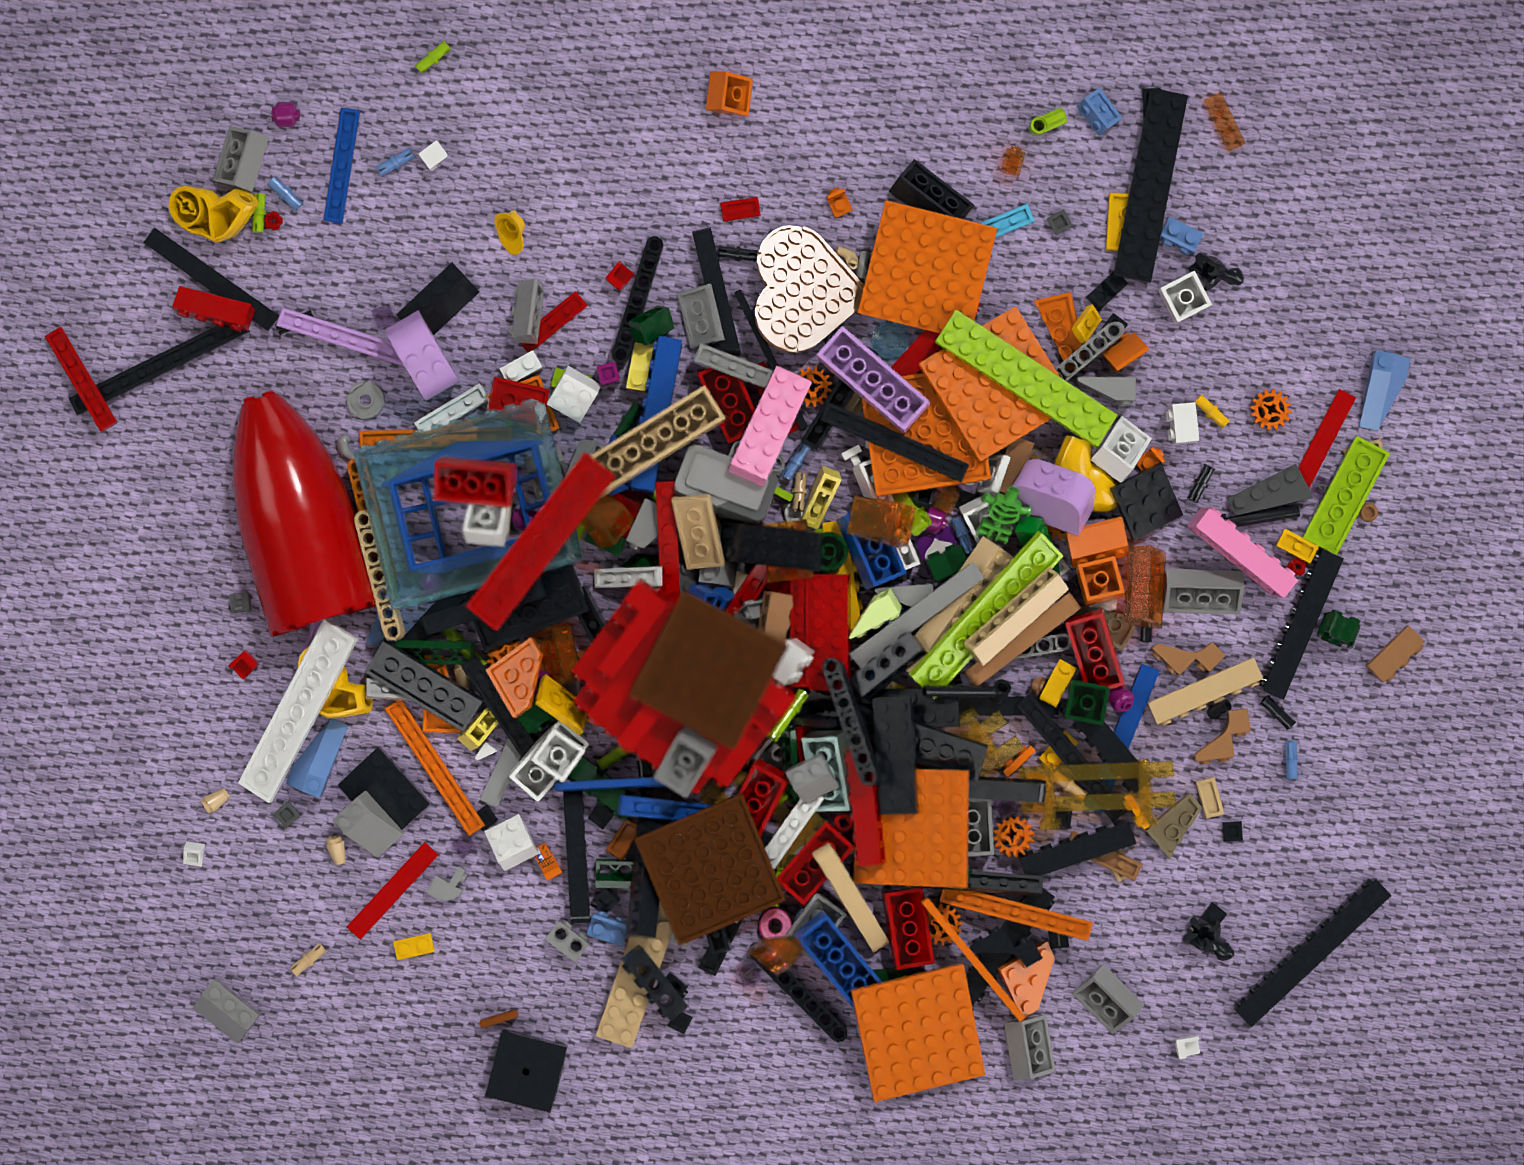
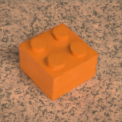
M1115 556L1077 565L1076 574L1085 606L1123 598L1125 591Z

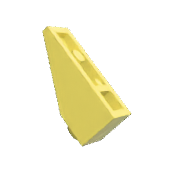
M635 342L626 389L646 393V383L650 372L649 368L654 342L649 345Z
M823 465L821 466L813 483L800 523L814 529L819 528L841 482V476L838 471Z
M487 705L457 738L470 751L478 748L498 724V721Z

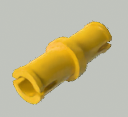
M1203 394L1194 401L1206 413L1205 416L1207 418L1210 417L1221 429L1230 421L1218 410V406L1213 405Z

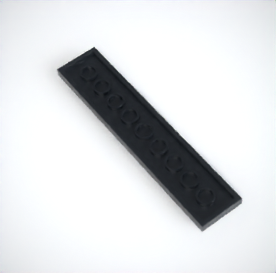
M1150 88L1113 276L1151 283L1188 95Z
M809 687L803 688L809 697L802 704L798 714L839 717L831 694L820 690H809ZM844 699L842 702L845 709L849 706L848 699ZM857 703L871 745L875 749L873 708ZM852 716L848 722L853 727L856 721ZM913 721L916 763L937 770L969 771V780L978 782L988 749L987 744ZM842 725L832 728L810 726L811 729L817 731L843 730ZM857 735L855 743L861 744L862 738L860 735Z

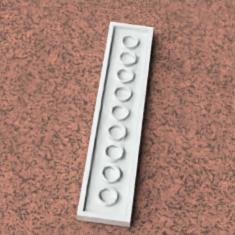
M323 620L238 782L240 785L268 803L273 801L358 638L330 620Z

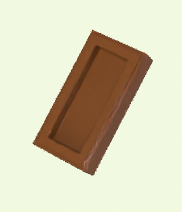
M625 819L605 851L623 861L635 843L634 838L637 836V825Z
M512 1009L481 1019L479 1023L482 1029L517 1018L519 1013L517 1009Z

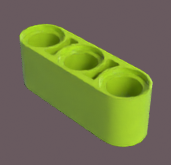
M915 492L893 494V500L907 529L915 536L920 535L932 521L923 506L913 503Z

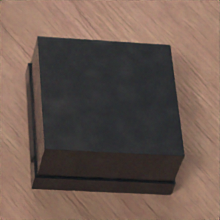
M507 1029L502 1030L485 1097L551 1113L568 1046L563 1043Z

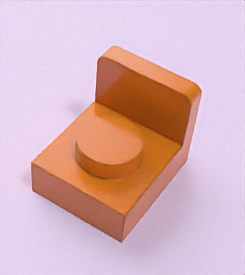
M839 187L828 191L829 195L826 196V199L835 219L853 211L844 188L839 189Z
M1151 447L1140 457L1136 466L1141 471H1144L1158 463H1164L1165 459L1163 457L1165 455L1158 447L1156 449Z

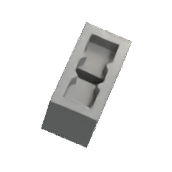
M559 920L545 940L573 962H576L589 946V938L581 931L576 933L573 930L574 926L567 920L563 922ZM557 929H564L567 934L566 937L563 939L556 936ZM572 941H579L582 948L578 951L573 950L571 947Z

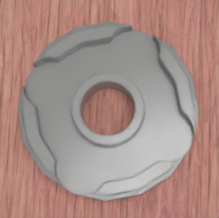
M361 381L354 384L347 395L349 411L361 419L376 417L383 410L385 404V396L382 389L369 381ZM363 395H369L371 398V402L367 406L362 405L360 402Z

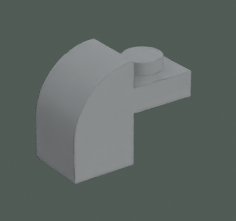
M458 866L451 881L436 875L426 893L439 900L447 901L456 898L464 890L457 885H462L467 877V874H465L466 868Z

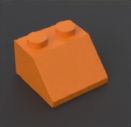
M727 71L710 72L706 110L722 114L749 116L753 78Z
M1128 332L1119 339L1121 342L1115 346L1112 344L1101 355L1113 374L1149 350L1135 332L1131 335Z

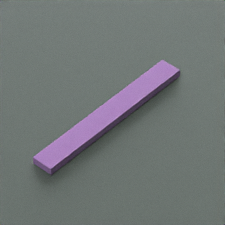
M282 307L276 325L278 327L404 366L390 341Z

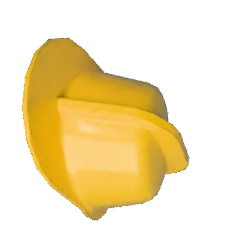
M515 210L509 213H498L494 217V223L499 241L509 254L517 255L523 250L522 233L525 229V223Z

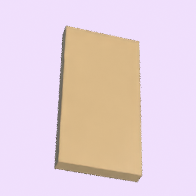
M711 494L673 497L672 505L686 569L724 566L725 560Z

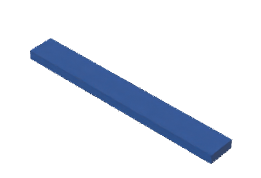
M1141 664L1131 689L1134 695L1133 705L1129 710L1122 712L1114 731L1128 749L1160 672L1145 664ZM1107 761L1105 763L1102 762L1098 775L1112 790L1117 778L1109 770L1111 768L1110 764ZM1089 794L1084 806L1103 813L1101 807Z

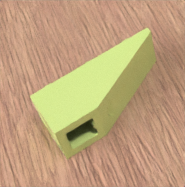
M891 588L873 596L852 628L849 635L850 639L854 637L860 638L866 634L867 630L871 628L877 629L886 620L892 621L899 616L902 606Z

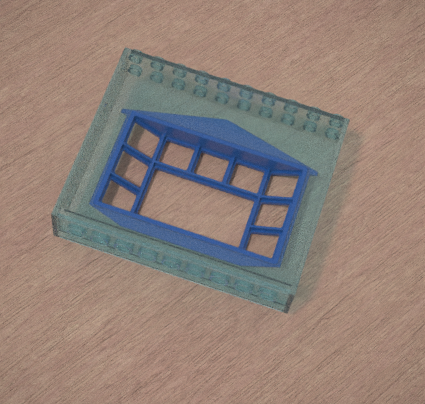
M533 399L525 400L522 402L523 405L504 406L502 411H497V409L485 412L486 415L479 416L478 414L467 417L468 420L460 421V419L450 421L449 425L431 426V430H416L412 432L413 435H398L394 437L395 440H380L376 442L377 445L370 446L366 444L359 446V450L353 451L391 609H406L480 589L518 539L506 541L504 547L490 545L449 557L446 556L435 507L452 502L433 501L428 483L429 479L434 478L435 461L441 456L493 462L508 458L509 463L516 464L515 455L531 450L537 471L519 477L517 470L515 486L525 529L530 524L528 512L543 507L563 481L544 403H540L538 400L534 401ZM538 478L544 499L526 505L521 485ZM421 481L426 503L402 508L397 486ZM428 509L433 531L410 536L404 514ZM576 530L543 572L584 561ZM435 537L440 558L417 564L411 542Z

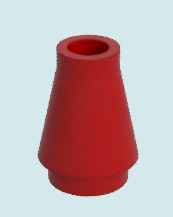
M846 813L838 814L834 819L835 828L840 832L849 831L853 826L851 816ZM841 819L846 821L845 826L840 825L839 821Z

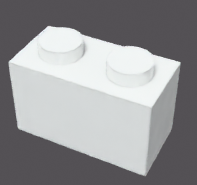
M532 350L500 368V371L505 379L520 382L544 368Z

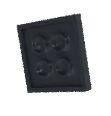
M1158 463L1124 480L1122 483L1110 487L1132 540H1136L1183 516L1162 463Z

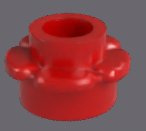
M272 211L264 217V224L268 229L278 230L280 225L283 224V218L278 212Z
M1296 557L1289 561L1288 568L1295 573L1294 576H1301L1305 573L1307 565L1304 560Z

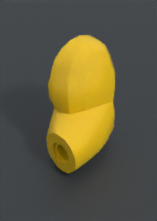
M186 185L178 187L172 192L168 206L172 218L181 228L193 235L203 236L212 242L219 243L237 236L257 208L258 200L250 192L239 188L233 189L224 196L219 197L212 190Z
M1065 436L1054 465L1080 473L1093 483L1095 487V500L1092 512L1107 513L1114 510L1117 504L1110 487L1120 482L1091 461V444L1073 436Z
M309 647L304 649L299 656L298 668ZM344 665L319 714L327 718H345L370 713L373 707V699H365L366 688L364 684L348 681V672Z

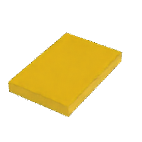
M1109 193L1106 250L1118 251L1129 194Z
M545 674L540 680L536 704L575 733L581 735L584 732L588 712L586 710L582 712L575 707L576 703L573 700L576 696Z

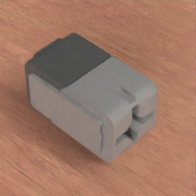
M741 441L735 442L732 445L728 456L700 445L690 446L675 481L676 497L711 494L716 519L763 525L777 487V475H780L784 469L785 461L783 457L778 455L775 462H778L781 467L778 469L772 468L764 487L728 471L735 456L734 450L738 449Z

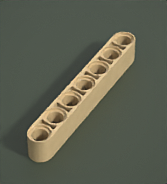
M360 511L355 515L354 521L382 630L388 640H400L405 635V627L377 520L372 512ZM364 515H367L369 518V521L366 525L362 523V517ZM371 533L374 539L373 542L369 544L367 542V536ZM374 552L378 554L376 562H373L371 557ZM378 571H382L383 573V579L381 581H379L376 577ZM384 589L388 592V597L385 600L381 596ZM388 608H391L393 611L391 618H388L386 615ZM394 626L398 630V634L395 637L391 634V629Z
M827 843L813 852L814 858L871 951L875 953L889 944V940L831 845Z

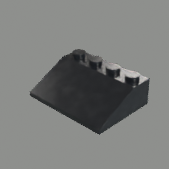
M381 746L377 747L338 784L351 801L364 791H367L401 830L431 804L429 799Z

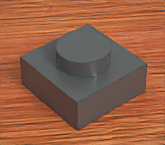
M1064 209L1047 218L1055 236L1073 227Z
M289 801L273 813L285 828L301 816Z

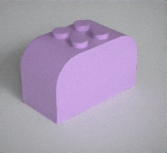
M419 310L385 329L392 346L426 401L460 382Z
M1039 459L1028 460L1012 485L1020 491L1016 499L1021 500L1022 507L1031 506L1030 516L1043 518L1046 525L1077 536L1080 535L1094 509L1095 487L1087 477Z

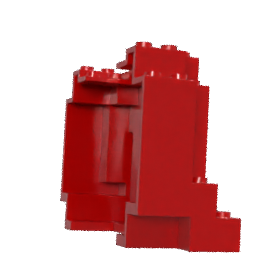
M640 578L571 670L574 672L573 676L577 680L587 682L573 701L576 703L575 707L580 711L585 712L586 710L588 712L587 716L590 717L588 720L596 726L601 725L605 728L604 732L610 737H617L618 746L625 752H637L635 755L639 759L649 761L652 764L651 767L657 771L685 724L629 694L676 604L672 602L675 597L659 586L655 589ZM772 677L734 750L696 731L718 745V748L690 793L693 794L695 792L698 794L712 776L716 784L721 787L723 785L728 787L766 735L770 733L779 719L783 717L796 700L797 694L775 677Z

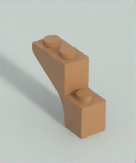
M1209 642L1203 649L1196 652H1188L1162 644H1154L1151 647L1153 650L1151 654L1159 662L1163 660L1167 664L1165 668L1172 675L1175 673L1180 675L1194 660L1197 661L1195 665L1202 672L1205 670L1210 672L1226 656L1213 642Z
M1248 709L1227 711V723L1224 731L1195 752L1194 761H1199V765L1210 764V760L1218 759V762L1230 761L1229 757H1234L1232 734H1234V737L1246 736V732H1251Z

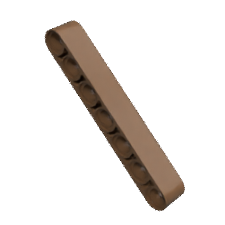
M1069 592L1044 611L984 666L977 661L964 671L965 675L974 686L980 685L1077 612L1081 606Z

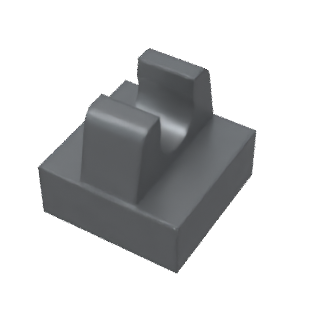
M249 592L229 594L231 614L251 611Z

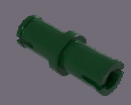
M633 401L626 415L621 417L622 421L613 434L620 438L628 433L631 426L636 424L635 420L643 409L640 404Z

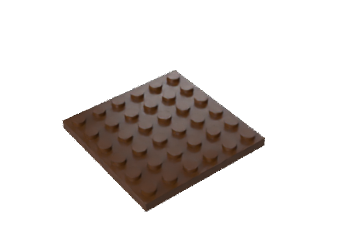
M684 590L629 695L734 750L789 645Z
M742 793L634 838L679 946L786 901Z

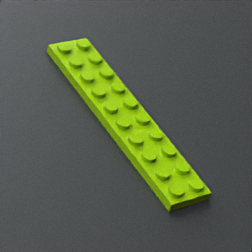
M957 310L954 311L935 341L943 349L1096 448L1118 416Z
M1037 531L909 675L922 688L927 684L937 686L948 685L972 658V655L963 643L1048 567L1052 569L1062 559L1063 555L1041 532Z

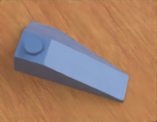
M1377 350L1372 352L1359 427L1379 430L1407 379L1410 364L1409 358Z
M330 719L294 763L286 784L313 796L322 797L349 725Z

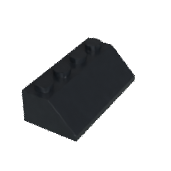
M916 159L901 173L889 190L895 198L907 206L959 219H965L975 206Z
M451 262L396 315L402 320L419 310L432 334L435 335L480 292Z

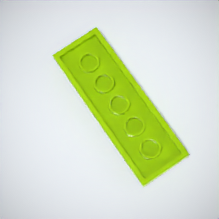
M1355 435L1302 538L1337 555L1390 453Z

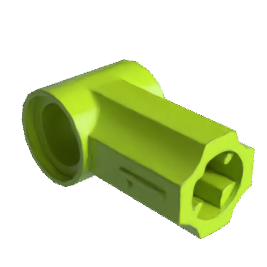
M1060 107L1047 114L1035 117L1029 124V132L1033 136H1041L1045 132L1068 123L1064 110ZM1035 122L1042 124V131L1035 130L1033 126Z

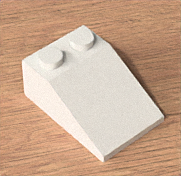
M1121 415L1092 456L1091 461L1122 483L1134 469L1152 438Z
M469 503L462 530L466 543L504 547L508 533L511 506L499 507Z

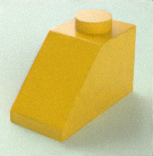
M1060 659L1039 699L1057 707L1077 668Z

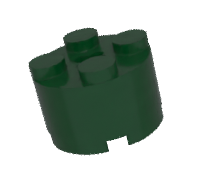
M833 532L822 533L820 569L833 571L840 568L846 561L848 547L840 535ZM832 547L834 549L832 551L833 556H825L824 548Z
M1337 610L1324 613L1316 636L1322 635L1321 639L1339 647L1342 644H1346V648L1352 649L1361 627L1360 620L1354 617L1342 616L1343 613Z

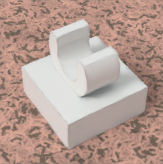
M859 445L841 453L844 461L850 459L854 467L861 464L857 455L862 452Z

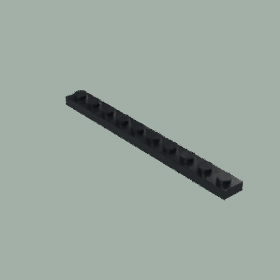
M226 325L223 327H213L96 384L105 401L108 402L249 333L250 330L238 332ZM79 394L69 398L77 416L88 411Z
M851 862L850 875H849V876H850V878L852 879L853 882H854V862ZM972 871L968 887L960 891L1042 897L1043 876ZM908 886V887H923V888H934V889L959 890V889L954 888V887Z

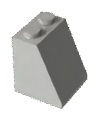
M646 498L626 539L627 542H630L628 546L638 551L640 548H647L658 538L656 503Z

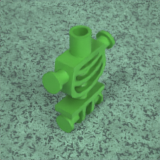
M1010 486L1005 495L996 493L992 497L989 495V492L984 493L981 502L989 503V516L994 521L982 517L981 524L977 527L976 535H984L987 539L992 536L993 541L997 542L999 540L1006 544L1009 535L1011 536L1012 529L1011 526L1005 524L1016 523L1020 514L1026 515V517L1030 516L1031 506L1022 507L1021 500L1016 499L1020 492L1016 487Z

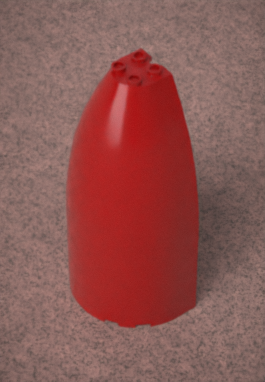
M268 391L262 393L260 398L252 396L243 399L244 403L241 406L233 451V490L242 543L270 637L309 627L310 624L323 621L324 619L349 615L375 607L376 603L354 521L356 510L331 454L317 433L280 394Z

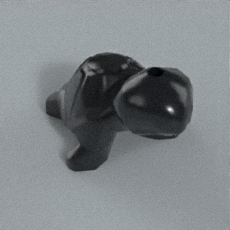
M1198 253L1195 256L1194 264L1188 269L1190 272L1195 271L1196 274L1199 273L1205 280V291L1213 288L1221 280L1229 285L1238 286L1243 284L1244 275L1239 268L1227 269L1217 257L1206 256L1202 253Z
M1195 917L1191 918L1187 934L1183 936L1185 943H1189L1204 953H1215L1217 959L1221 961L1234 957V950L1229 943L1220 940V921L1216 920V924L1212 926L1199 923Z

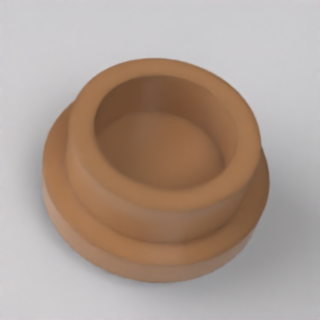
M1365 503L1358 515L1361 520L1371 522L1376 519L1378 510L1374 504Z
M1044 677L1033 680L1032 692L1036 693L1037 696L1041 695L1047 684Z

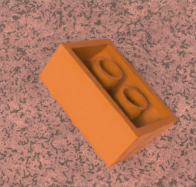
M1122 517L1085 525L1079 536L1066 532L1067 551L1073 568H1077L1078 564L1112 556L1120 559L1129 555Z

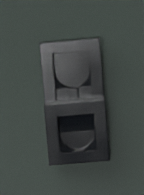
M1112 272L1086 298L1099 311L1128 282L1124 278L1113 276Z

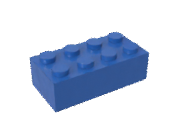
M877 502L836 519L866 591L907 573Z

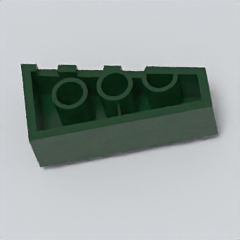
M583 755L566 777L570 781L613 779ZM627 789L584 791L588 795L593 794L598 798L597 802L604 807H610L613 810L612 813L620 819H626L627 815L617 814L619 796H635Z

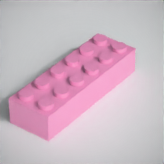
M776 366L730 464L729 472L764 487L810 388L811 381Z
M1200 508L1186 526L1270 595L1276 598H1285L1298 581L1294 577L1295 573L1287 567L1284 569L1280 566L1281 562L1272 555L1269 557L1264 553L1266 550L1261 545L1253 544L1250 541L1251 537L1242 531L1240 533L1235 529L1237 526L1228 519L1225 521L1221 518L1222 514L1217 509Z

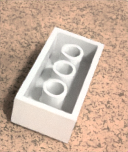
M557 719L508 773V776L537 802L558 780L530 759L552 726L584 749L589 745L586 739Z

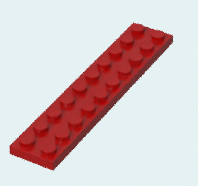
M584 452L466 607L494 630L498 631L617 476L587 452Z

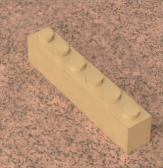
M1048 567L963 644L972 657L984 666L1056 600L1061 598L1069 588L1061 576Z
M1252 657L1147 702V706L1155 724L1164 726L1171 723V718L1178 716L1180 719L1189 715L1188 711L1194 708L1196 711L1206 708V703L1210 701L1217 703L1225 699L1224 695L1229 693L1232 696L1242 692L1241 688L1247 685L1249 688L1260 684L1259 680L1263 679L1255 658Z

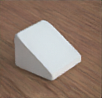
M484 743L475 759L480 760L499 750L489 743Z
M186 841L183 852V864L202 867L205 844Z

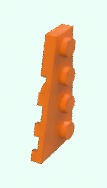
M1072 292L1034 300L1063 361L1083 345L1071 329L1078 319ZM1083 350L1081 357L1087 360L1085 350ZM1068 362L1066 366L1068 371L1075 370V365L1072 362Z
M425 655L424 659L429 660L433 655ZM426 664L449 678L446 664ZM423 708V732L462 733L461 730Z

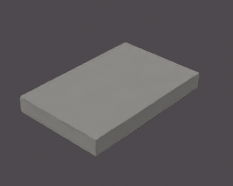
M711 284L677 294L690 349L699 348L700 343L709 345L725 340Z

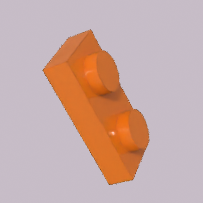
M1023 745L1016 752L1018 756L1014 760L1010 758L1002 765L1004 767L1002 772L1009 777L1036 750L1031 745L1027 747Z

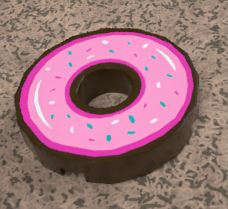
M783 907L768 908L759 917V933L763 940L769 944H785L786 942L782 939L795 920L791 912ZM774 921H778L780 923L779 931H776L774 929Z

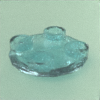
M892 321L883 322L878 325L871 336L872 349L879 353L881 358L885 359L898 358L906 351L909 343L908 333L905 328L899 323Z

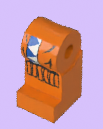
M543 842L536 846L539 854L534 857L543 871L546 880L548 881L562 873L563 870L547 844Z

